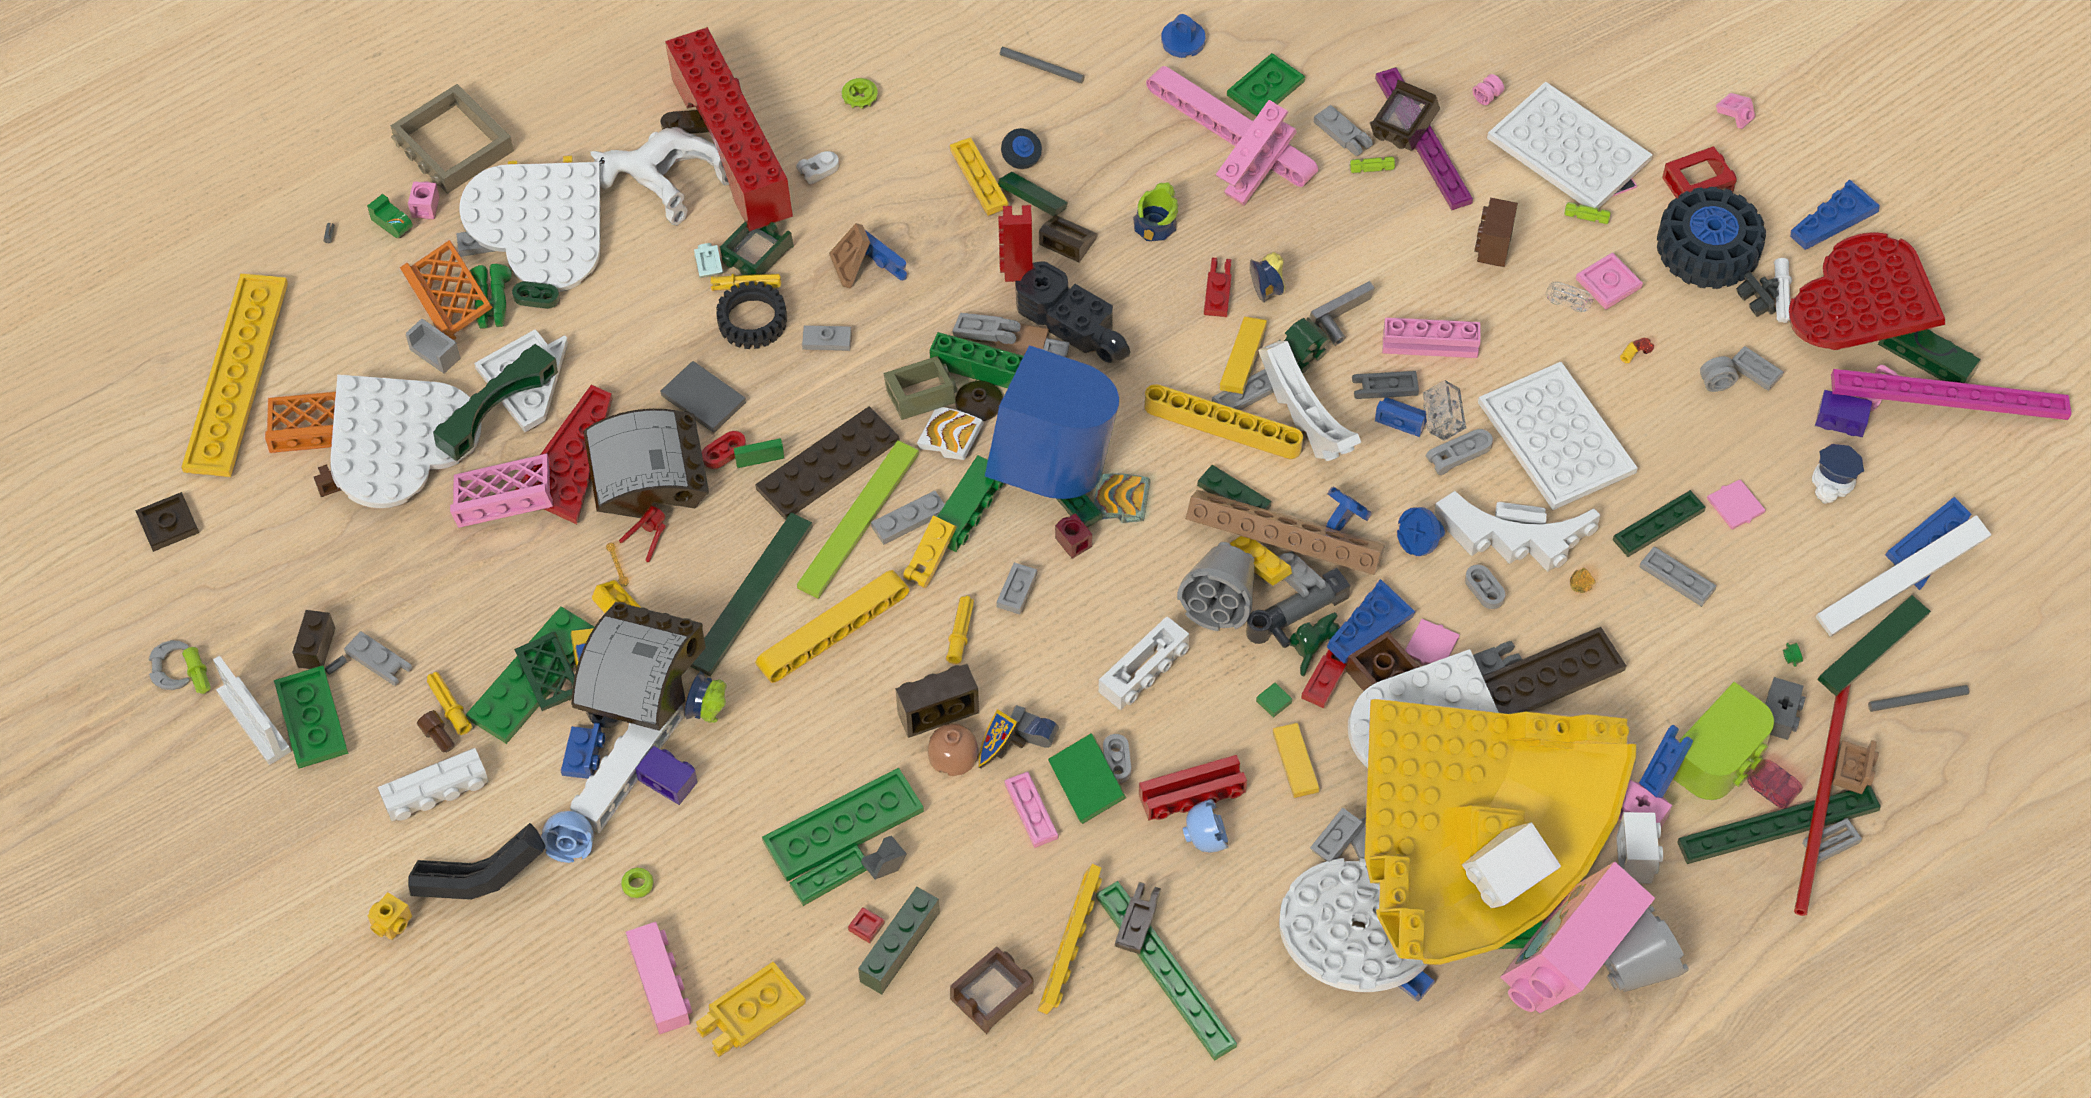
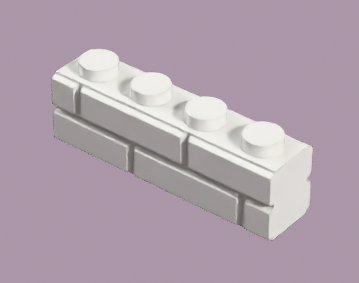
M473 748L379 786L378 790L391 821H402L409 818L416 811L430 810L436 803L444 800L452 801L463 792L479 790L489 781L476 749Z

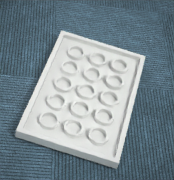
M1547 82L1543 83L1491 129L1487 135L1488 140L1577 202L1598 209L1651 161L1653 155Z
M1562 362L1482 395L1478 399V404L1552 510L1634 475L1637 472V466Z

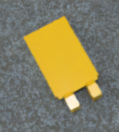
M771 962L709 1004V1012L696 1021L698 1026L696 1031L704 1038L718 1026L723 1033L712 1041L714 1045L712 1050L720 1057L730 1051L733 1045L735 1048L739 1046L742 1048L805 1004V998L778 966Z

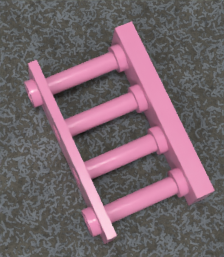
M1268 100L1216 173L1217 177L1229 183L1224 191L1225 194L1244 206L1297 133L1295 128L1283 122L1288 111Z

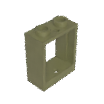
M938 356L883 373L886 391L901 420L956 403L954 394L957 392L956 383L953 378H949L948 368L946 364H941ZM936 377L939 378L942 384L907 396L902 388Z

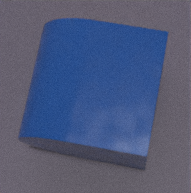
M1029 345L999 405L985 477L1049 498L1068 499L1090 492L1101 479L1118 411L1119 394L1114 383L1104 373L1090 365Z

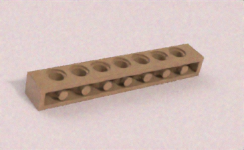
M1196 490L1191 496L1185 518L1189 521L1375 575L1379 569L1385 544L1201 490Z

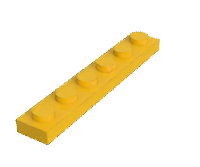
M1091 864L1083 875L1037 1010L1042 1013L1048 1014L1053 1007L1057 1008L1063 996V993L1060 992L1061 986L1066 984L1071 970L1068 969L1069 962L1074 961L1079 949L1076 946L1077 939L1083 936L1087 924L1083 922L1085 915L1090 914L1094 905V901L1091 900L1093 892L1096 893L1102 882V878L1099 877L1101 867Z

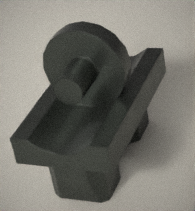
M1749 271L1744 275L1745 281L1736 288L1738 295L1744 301L1752 295L1756 296L1757 299L1749 304L1751 311L1756 317L1767 311L1770 315L1776 312L1773 306L1774 301L1769 295L1773 298L1779 295L1776 291L1779 282L1774 278L1767 280L1766 277H1762L1760 279L1761 286Z

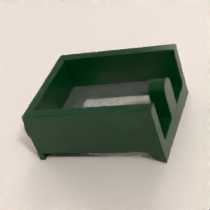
M745 221L720 246L722 261L726 266L730 268L735 267L742 275L765 274L794 245L792 233L787 230L782 236L779 235L778 227L774 222L769 223L767 227L764 226L749 231Z

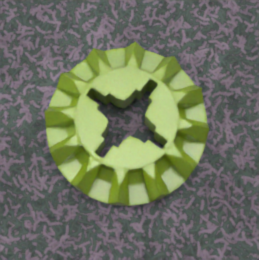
M852 79L842 88V98L845 104L851 105L852 109L855 106H859L861 109L865 105L871 106L872 102L877 99V87L868 79ZM856 92L860 94L864 93V97H861L860 95L856 96Z

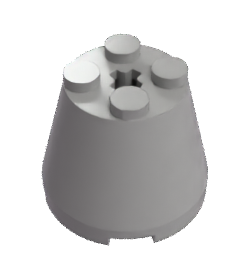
M1221 542L1218 546L1212 548L1183 578L1179 586L1177 599L1181 601L1185 608V615L1196 624L1214 631H1219L1220 628L1231 627L1237 629L1245 624L1252 610L1254 557L1237 547L1231 546L1227 542Z
M1651 904L1603 964L1610 973L1607 975V978L1614 989L1618 988L1624 992L1679 977L1689 970L1686 963L1684 965L1681 963L1680 959L1684 954L1666 922L1651 913L1655 911Z

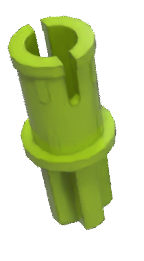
M189 647L182 652L188 667L187 675L192 678L196 692L206 694L211 689L206 675L207 667L201 661L198 648Z

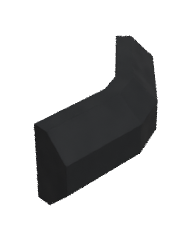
M529 823L491 857L474 863L417 860L408 877L410 896L472 900L499 891L543 853L546 845L537 829Z

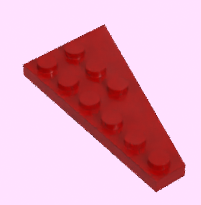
M590 385L540 454H547L549 457L550 495L553 499V507L545 508L544 510L576 525L591 477L583 432L587 427L608 417L613 399L612 393L594 385ZM542 464L535 465L530 470L536 473L542 467ZM526 474L520 482L525 484L531 476ZM537 480L532 486L541 485L543 483Z

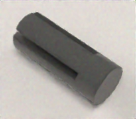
M331 223L326 225L323 240L325 243L332 242L335 227L333 223L331 229Z
M342 655L326 666L325 671L327 674H332L346 664V658Z

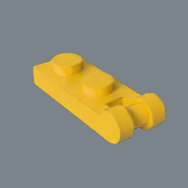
M933 515L910 564L903 573V578L909 581L914 580L918 582L919 586L926 588L957 527ZM920 564L926 567L923 573L917 571Z

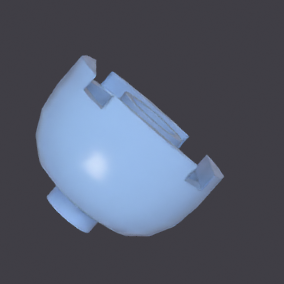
M1212 799L1195 805L1188 812L1186 817L1187 826L1183 828L1186 841H1192L1198 850L1208 853L1228 848L1225 827L1221 816L1214 814L1212 810L1217 808Z
M561 811L547 820L542 829L541 838L546 845V854L549 857L560 862L571 863L574 862L573 858L582 857L584 859L589 855L592 849L594 834L590 822L583 815L573 811Z

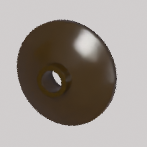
M972 381L959 389L955 397V405L958 411L986 421L998 414L1003 396L1001 391L990 382Z

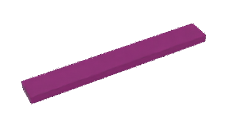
M1397 67L1376 73L1375 76L1387 99L1395 89L1397 80L1404 81ZM1404 97L1394 112L1403 128L1408 131L1421 112V109L1412 99ZM1429 125L1415 146L1418 154L1451 211L1471 205L1473 203L1471 194L1432 127Z

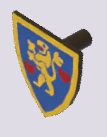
M998 709L989 723L981 744L979 768L989 764L996 757L1002 759L1010 744L1019 748H1023L1026 744L1024 738L1014 734L1019 722Z

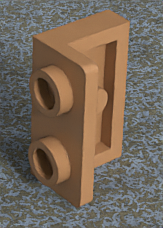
M1842 740L1838 750L1832 785L1860 794L1863 793L1867 785L1871 786L1875 777V771L1872 770V766L1876 765L1879 752L1875 751L1877 742L1871 740L1868 748H1864Z

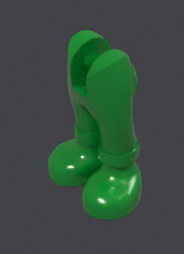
M484 265L475 266L470 269V272L488 299V270ZM490 265L491 300L488 301L493 308L476 319L480 329L488 328V317L494 316L496 327L504 326L506 317L504 289L505 283L509 282L512 278L511 269L505 265ZM474 299V308L476 310L484 304L482 300Z

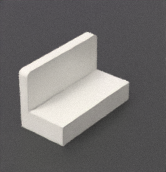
M1497 502L1495 517L1522 524H1545L1547 514H1545L1546 509L1542 507Z

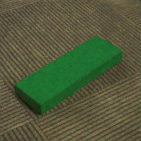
M855 845L789 882L790 887L801 904L805 906L867 871L861 863L862 858L865 856L858 845Z

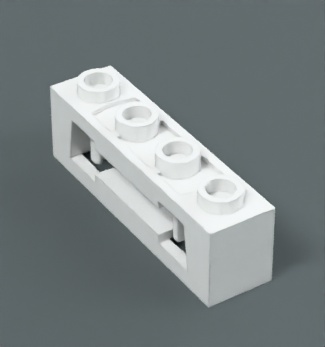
M1167 616L1099 679L1098 692L1120 710L1127 704L1131 705L1144 688L1148 689L1151 687L1155 678L1161 672L1165 673L1168 671L1172 662L1178 656L1182 657L1189 649V633ZM1158 646V652L1135 673V677L1130 681V675L1154 654V648Z

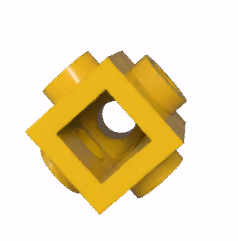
M387 892L379 902L372 905L367 917L371 924L370 929L379 937L385 935L393 940L397 934H401L406 929L412 914L406 903Z

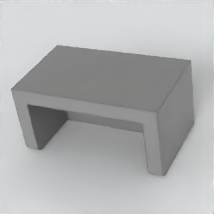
M420 319L406 332L409 349L443 374L461 359L457 343L424 319Z

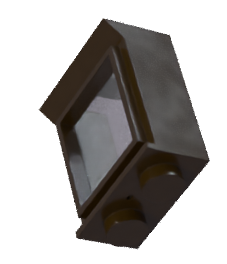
M1398 79L1395 89L1374 120L1370 122L1373 135L1381 141L1386 140L1393 143L1399 149L1405 148L1413 151L1440 110L1437 96Z

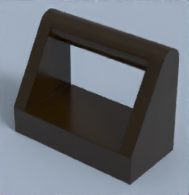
M1057 215L1044 223L1039 230V245L1080 263L1097 238V233ZM1060 226L1084 238L1078 240L1056 230V228Z

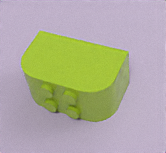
M1733 682L1679 740L1681 743L1688 736L1693 740V743L1673 780L1695 796L1705 800L1723 798L1735 786L1740 787L1747 779V773L1750 769L1755 771L1762 763V755L1768 748L1767 742L1774 726V717L1769 707L1736 682Z

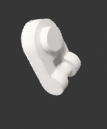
M824 151L808 160H800L796 168L801 174L805 175L804 178L809 184H814L835 173L839 168V159L834 152Z

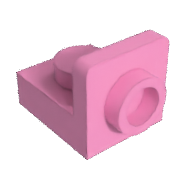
M1730 93L1716 105L1718 113L1735 117L1738 128H1744L1755 118L1751 98Z

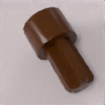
M435 710L429 711L417 721L418 727L427 738L431 737L441 752L447 753L455 746L450 736L444 730L445 723Z

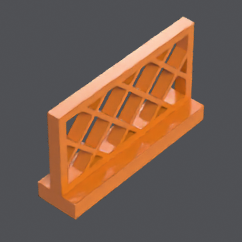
M450 240L412 266L407 262L400 267L436 328L452 340L457 338L455 333L493 308ZM451 250L450 260L442 261V254ZM427 264L432 265L430 274H422L420 272V269ZM439 265L447 266L444 276L436 275ZM453 267L462 268L459 277H451ZM434 280L443 281L440 291L431 289ZM448 282H458L455 292L446 291ZM463 283L472 284L469 294L460 293ZM444 296L453 297L450 307L441 306ZM459 298L467 299L465 308H456ZM474 299L483 301L484 304L476 310L471 309ZM462 313L461 320L453 325L451 322L453 314Z
M336 392L268 398L265 440L269 452L277 453L332 447L333 425L323 426L321 424L329 417L334 420L335 404L330 409H326L322 404L329 400L335 402ZM309 402L311 404L305 412L297 408L302 403ZM275 405H286L288 407L281 414L274 411ZM316 409L324 413L317 420L310 417ZM294 411L300 416L291 423L285 418ZM304 420L311 423L309 427H297ZM280 422L287 425L285 429L274 430V427Z

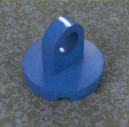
M1185 14L1177 15L1173 21L1163 28L1161 33V43L1165 51L1179 58H1186V55L1191 54L1192 56L1197 55L1203 50L1205 45L1204 29Z
M1333 486L1327 494L1340 504L1328 520L1327 528L1341 531L1353 513L1366 521L1371 517V511L1367 510L1366 507L1350 496L1340 492L1336 487Z
M1413 507L1404 511L1398 521V524H1400L1399 530H1397L1399 543L1405 552L1410 555L1426 556L1432 553L1438 546L1439 540L1445 534L1441 522L1425 507Z

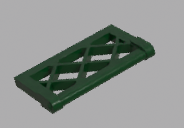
M556 632L546 634L537 640L514 649L542 711L572 700V689L567 691L561 689L566 679L570 680L573 686L575 674ZM553 643L556 653L544 651V647ZM530 652L536 653L532 663L527 662L525 654ZM540 655L553 658L548 668L536 665ZM557 659L561 660L565 669L564 673L552 670ZM533 670L545 673L541 683H537L532 673ZM550 674L561 677L557 688L545 685ZM542 689L554 692L553 697L545 700L541 693Z

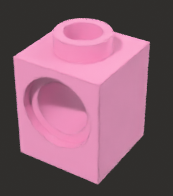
M413 182L408 201L412 218L435 219L440 198L436 183Z

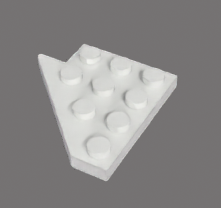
M535 329L474 363L475 369L485 382L488 383L533 344H537L556 358L558 373L546 384L539 388L515 393L501 401L524 432L546 420L568 345L565 335L547 344Z

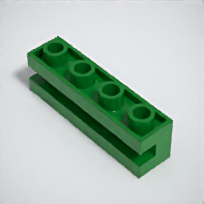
M937 332L929 350L930 358L938 356L941 364H946L949 372L979 381H987L1004 388L1009 387L1024 357Z
M979 455L976 456L937 516L957 527L948 544V549L957 552L961 545L966 544L970 530L973 526L976 527L979 524L982 512L985 508L988 509L990 507L993 495L997 490L1000 491L1004 485L1003 482L985 477L988 459Z

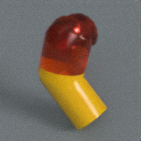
M1646 337L1632 341L1624 349L1620 359L1624 363H1630L1637 352L1641 350L1644 354L1652 352L1654 344Z

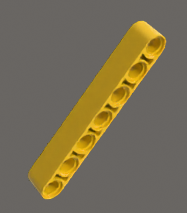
M1158 384L1150 385L1145 390L1144 408L1150 415L1287 459H1295L1301 454L1303 435L1300 430Z
M889 570L765 650L757 657L755 664L771 683L778 682L903 600L908 595L910 589L894 570Z

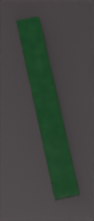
M790 513L704 638L706 648L692 663L691 668L701 671L708 676L712 675L813 527L812 522Z
M1866 786L1862 794L1850 790L1830 796L1824 826L1838 823L1846 818L1849 820L1879 811L1881 806L1872 787ZM1815 800L1680 837L1677 843L1686 863L1691 864L1810 830Z

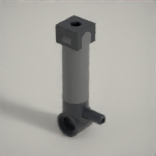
M1338 568L1333 569L1322 575V579L1326 584L1325 588L1320 589L1315 585L1307 589L1309 595L1304 598L1299 593H1296L1265 610L1251 612L1247 619V638L1255 644H1262L1268 641L1273 634L1282 648H1287L1291 641L1282 629L1331 603L1336 606L1348 600L1350 584Z

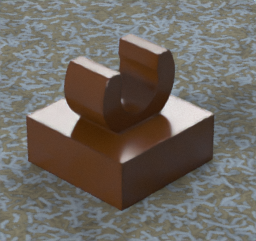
M328 465L318 467L320 474L313 478L320 497L341 491L342 489L336 486Z

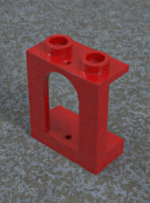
M1714 146L1666 163L1662 176L1677 199L1680 194L1686 191L1691 192L1693 189L1700 187L1703 189L1709 187H1717V189L1726 188L1734 191L1737 182L1735 172L1730 170L1725 163L1723 155L1718 153ZM1707 161L1717 176L1690 185L1681 170Z

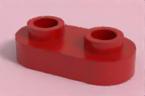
M729 431L707 445L702 451L704 465L711 469H718L735 458L734 448L746 445L745 436L739 431Z

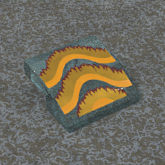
M1102 474L1097 484L1094 504L1102 512L1103 519L1118 518L1121 523L1144 521L1151 480L1148 477L1131 474Z

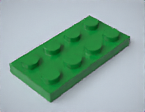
M323 665L274 680L298 769L349 754Z

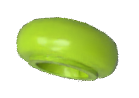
M638 867L627 871L621 881L622 890L631 898L646 896L650 893L654 884L650 872ZM640 878L645 881L640 887L630 886L634 879Z

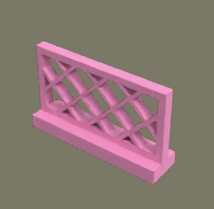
M547 454L454 475L453 504L450 505V512L458 528L553 507V499L550 495L549 457ZM542 464V467L536 473L530 470L535 465ZM512 470H520L512 478L507 476V474ZM525 474L531 476L525 484L519 482ZM489 475H496L489 483L483 481ZM502 479L507 481L501 489L495 487ZM472 480L466 488L461 487V482ZM537 480L543 483L541 485L532 486ZM478 485L483 486L484 488L477 495L472 492ZM514 485L520 488L518 490L508 492ZM490 491L496 493L495 495L485 497ZM467 496L472 498L470 501L462 502Z

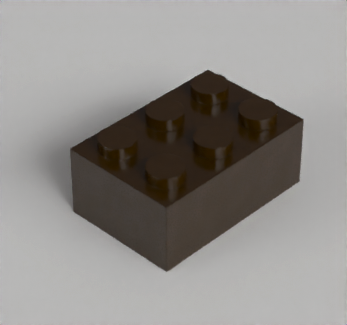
M968 664L955 665L947 671L929 674L924 679L906 682L900 687L895 688L897 713L908 738L979 714L978 686Z

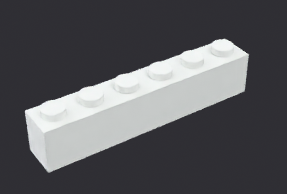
M683 706L679 707L660 731L629 723L628 730L623 736L618 737L609 756L606 755L602 759L596 774L588 778L585 789L580 795L574 797L570 806L571 811L583 815L590 822L593 831L597 833L602 831L636 784L638 778L635 768L653 746L661 749L684 717Z

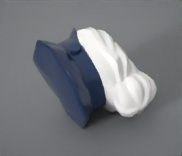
M1831 444L1819 451L1820 464L1814 470L1812 482L1816 486V496L1823 504L1832 503L1837 497H1845L1854 489L1858 475L1864 472L1862 457L1848 445Z

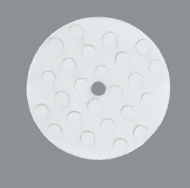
M1344 858L1335 859L1308 869L1290 885L1289 891L1285 898H1283L1279 917L1280 934L1284 946L1292 959L1305 972L1315 979L1339 989L1354 992H1378L1405 984L1424 970L1428 964H1424L1422 960L1398 958L1377 918L1376 909H1379L1380 884L1370 883L1368 871L1365 867V859L1360 858L1359 861H1344ZM1358 921L1363 922L1366 926L1363 928L1355 925L1352 926V924Z

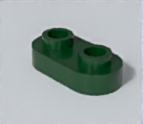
M523 281L517 283L512 289L514 301L521 306L550 309L555 307L560 301L558 289L551 284Z

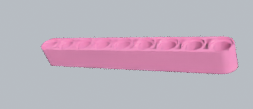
M1166 66L1160 67L1146 81L1148 89L1154 95L1235 147L1253 123L1244 115ZM1288 144L1271 170L1296 186L1302 187L1318 172V166L1310 157Z

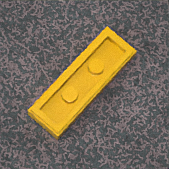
M1298 723L1273 728L1272 733L1293 797L1297 798L1319 793V786Z

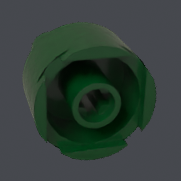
M1309 317L1307 319L1301 318L1285 332L1287 337L1284 341H1288L1302 374L1310 367L1312 360L1316 359L1318 361L1327 353L1325 346L1330 342L1329 336Z

